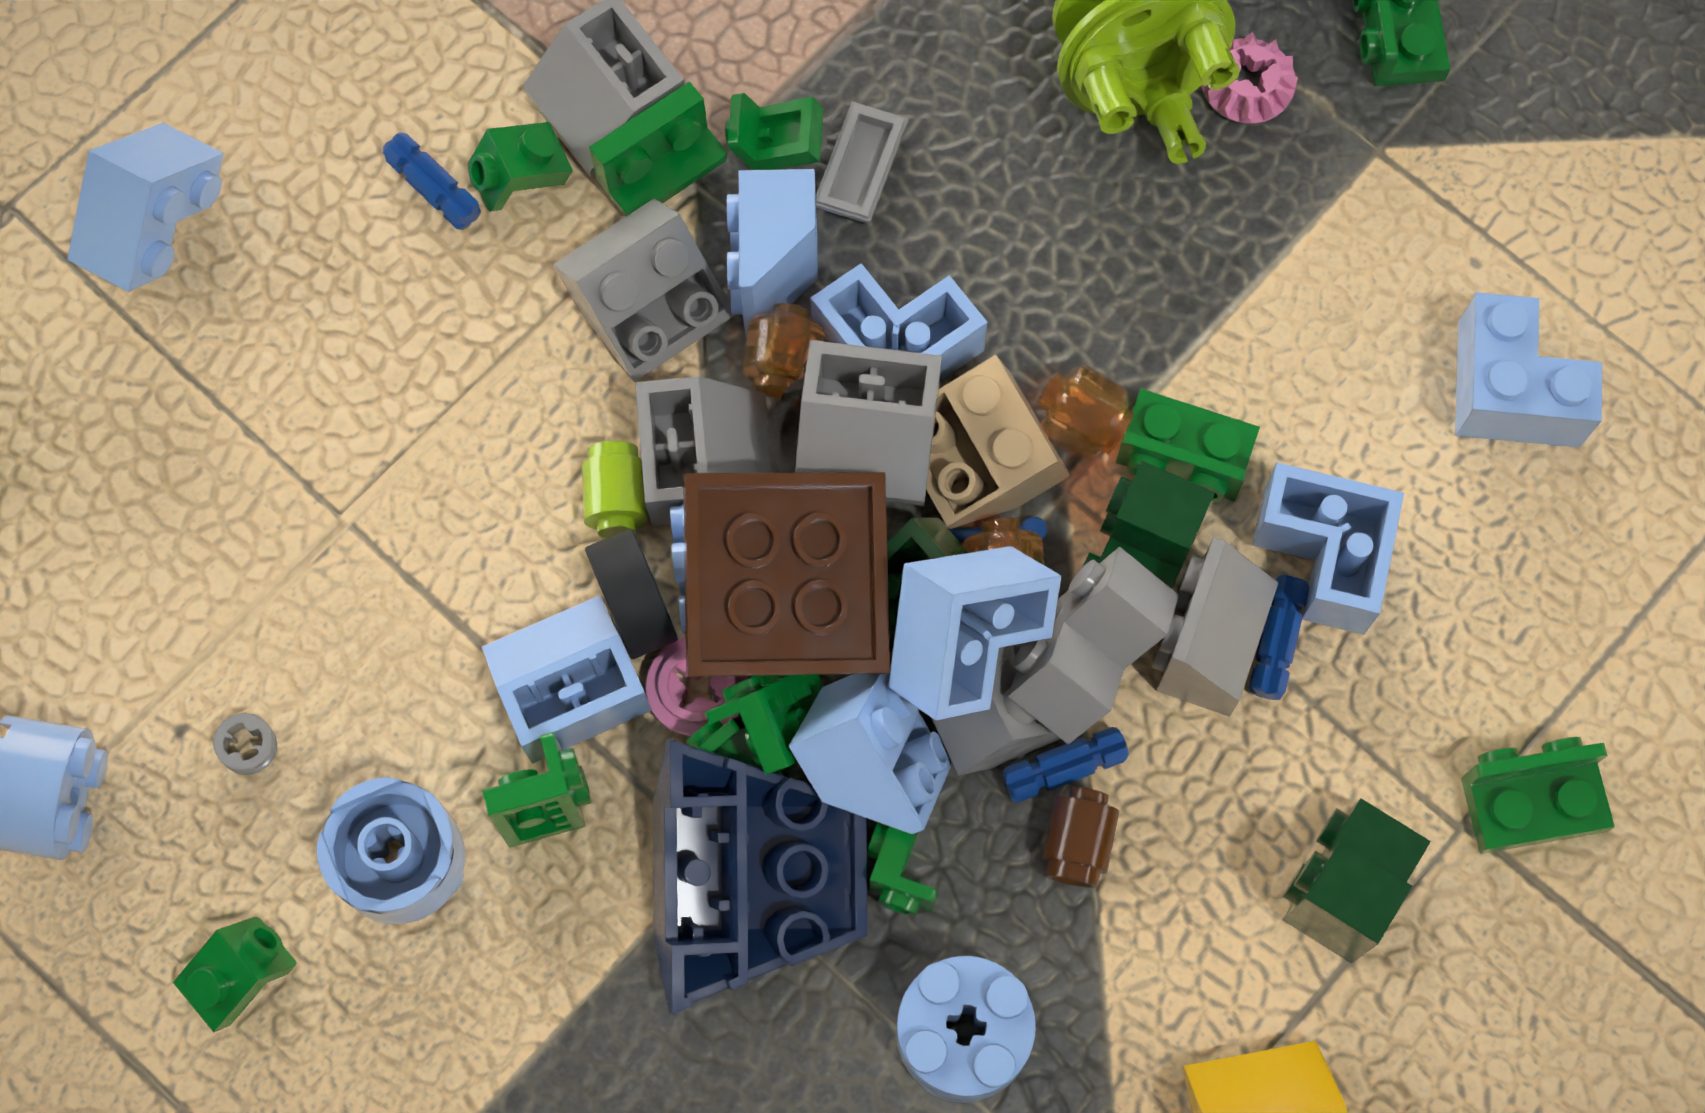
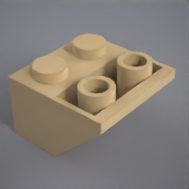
M997 355L992 356L939 389L926 490L949 529L1016 509L1071 476L1011 372Z

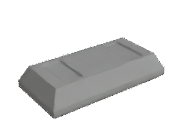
M852 101L817 191L816 208L870 224L908 124V118Z

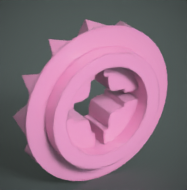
M1253 31L1245 38L1234 39L1230 51L1239 69L1241 70L1242 63L1251 72L1259 70L1263 72L1258 83L1259 89L1257 86H1253L1249 80H1242L1240 82L1235 80L1232 84L1220 90L1209 89L1208 85L1206 87L1201 85L1206 100L1219 114L1240 123H1260L1278 116L1290 104L1296 89L1298 77L1295 76L1293 69V56H1285L1279 50L1276 39L1269 43L1256 39Z
M685 637L669 644L655 657L647 674L646 695L651 711L667 730L675 731L690 738L708 722L704 712L725 702L720 690L746 680L749 677H711L709 687L719 702L716 703L712 699L706 700L705 698L698 697L692 703H688L683 709L685 705L684 700L688 692L681 678L676 674L679 673L687 678ZM691 677V678H692V679H695V680H698V679H700L701 677ZM737 713L735 715L720 720V722L724 725L734 717H738L740 719L741 715L740 713Z

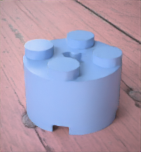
M9 715L4 716L0 724L7 728L8 732L5 737H0V850L57 860L65 859L70 851L85 852L92 833L93 816L92 814L84 813L89 788L99 789L103 783L108 762L107 750L96 748L93 733L87 728Z
M376 778L362 782L346 791L330 809L331 814L325 823L323 831H320L317 842V859L320 871L332 891L365 917L375 922L387 924L415 922L441 908L462 885L465 866V845L461 831L448 811L434 795L425 789L399 779ZM397 840L403 846L398 850L399 858L388 863L384 860L389 855L387 844Z
M957 956L930 964L913 980L900 1004L897 1020V1046L903 1063L912 1077L927 1092L941 1099L969 1103L995 1095L1016 1078L1029 1058L1036 1031L1033 1006L1024 984L1012 973L995 962L974 956ZM961 1014L973 1016L974 1027L983 1030V1036L974 1035L969 1046L957 1044V1033L952 1029L946 1028V1023H957Z

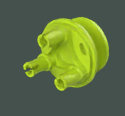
M1056 0L1052 21L1056 35L1063 45L1058 58L1057 72L1059 82L1066 97L1078 108L1096 114L1100 129L1106 134H1116L1127 130L1134 122L1133 117L1145 114L1149 123L1157 126L1167 149V155L1171 162L1175 164L1188 162L1182 148L1184 145L1189 147L1193 159L1203 154L1206 149V141L1200 134L1191 114L1192 98L1190 94L1201 85L1205 87L1208 85L1209 89L1213 90L1225 88L1232 84L1240 73L1239 66L1230 51L1235 35V17L1228 0Z

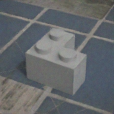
M1118 547L1100 564L1095 560L1089 561L1075 575L1068 591L1058 598L1052 638L1026 642L1015 656L1012 665L1017 669L1008 697L1064 742L1070 744L1112 710L1124 669L1168 635L1179 595L1121 547Z

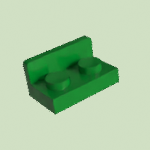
M1352 0L1354 11L1362 12L1365 28L1361 31L1360 53L1363 64H1371L1375 87L1446 80L1450 71V64L1438 0Z
M690 81L589 146L598 183L625 217L652 199H656L661 203L666 202L727 160L725 148L708 128L704 98Z
M1140 388L1121 442L1116 463L1126 466L1128 472L1135 476L1141 462L1144 461L1214 491L1213 502H1219L1223 499L1235 502L1247 473L1246 469L1260 427Z
M819 675L750 676L751 678L720 690L725 702L704 713L709 724L740 713L745 724V738L748 747L759 758L765 775L797 762L789 745L823 687Z
M554 732L540 735L549 772L539 775L536 770L532 769L512 772L498 780L499 786L482 790L488 816L509 848L586 827L581 806L591 804L592 800L583 767L578 764L574 748L562 750Z
M1568 737L1543 744L1541 746L1543 753L1519 757L1517 748H1503L1479 755V764L1475 765L1461 777L1480 854L1606 833L1615 828L1598 763L1608 756L1605 744L1597 743L1583 746L1581 737Z

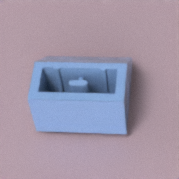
M814 169L739 170V194H727V226L731 242V252H727L728 290H731L732 315H743L745 336H759L818 279Z
M600 595L482 646L497 691L521 747L532 764L545 758L540 735L554 732L562 750H565L651 711L643 687Z
M890 673L852 674L822 687L789 745L790 750L821 801L910 834L924 830L951 768L949 754L939 734L930 732L916 706L889 688Z

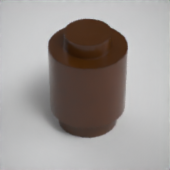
M1070 787L1068 797H1055L1042 858L1048 862L1046 878L1078 887L1098 888L1100 874L1108 873L1120 812L1117 808L1107 805L1108 794L1089 788Z

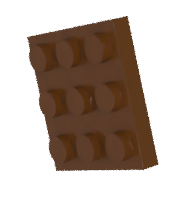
M885 472L685 473L683 475L686 677L890 673Z

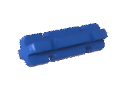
M397 133L383 146L382 152L385 155L386 162L399 174H404L406 176L405 180L436 210H442L444 212L443 217L456 229L464 230L469 227L481 214L478 201L465 188L460 189L457 186L458 182L427 152H421L419 150L420 145L407 133Z
M1279 575L1276 578L1278 586L1271 604L1273 607H1270L1256 655V660L1260 663L1256 664L1255 668H1253L1249 690L1253 695L1269 700H1280L1286 692L1290 675L1286 668H1289L1293 662L1303 615L1299 612L1305 607L1309 592V585L1305 580L1289 575Z
M1110 727L1094 733L1091 741L1086 742L1084 738H1081L1070 744L1035 756L1036 759H1034L1035 762L1029 764L1025 759L1007 766L1002 773L1003 782L1013 802H1021L1037 796L1039 789L1042 787L1050 791L1094 774L1100 765L1105 770L1125 762L1129 756L1128 747L1120 730L1117 727Z

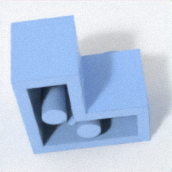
M164 122L89 150L67 260L127 292L164 276L174 259L172 241L176 223L212 207L220 193L222 181L219 173L224 153Z
M861 263L810 298L812 328L823 341L827 338V342L941 355L940 381L981 354L985 348L988 322L950 275L901 309H898Z
M1476 292L1458 322L1455 436L1580 448L1602 421V362L1538 356L1539 298Z
M1276 463L1264 488L1252 546L1314 560L1302 620L1365 635L1381 612L1404 492L1283 463Z
M1012 546L904 563L889 688L934 720L989 710L999 648L1052 638L1061 575Z

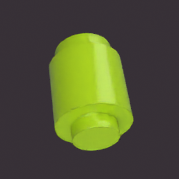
M604 441L591 445L588 448V459L582 463L584 524L590 528L597 529V535L603 538L611 537L628 529H632L635 533V528L644 525L648 521L644 496L642 460L638 456V447L626 441Z

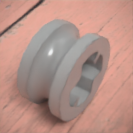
M248 713L235 714L224 720L216 730L213 741L215 754L220 762L233 772L243 775L259 773L268 767L274 759L277 750L276 735L271 727L260 717ZM242 729H247L252 736L262 735L263 740L262 746L254 745L258 753L248 760L240 753H230L229 750L230 743H238L234 735Z

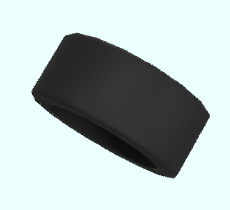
M628 529L585 547L586 555L629 657L636 659L676 642L678 636L634 531Z

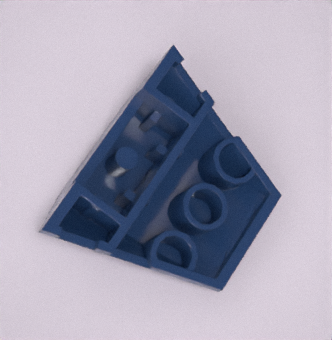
M667 739L653 798L654 940L669 1013L675 1014L692 1007L691 1003L726 989H737L747 985L748 980L786 965L794 966L868 936L866 818L823 803L812 784L776 773L765 775L763 769Z

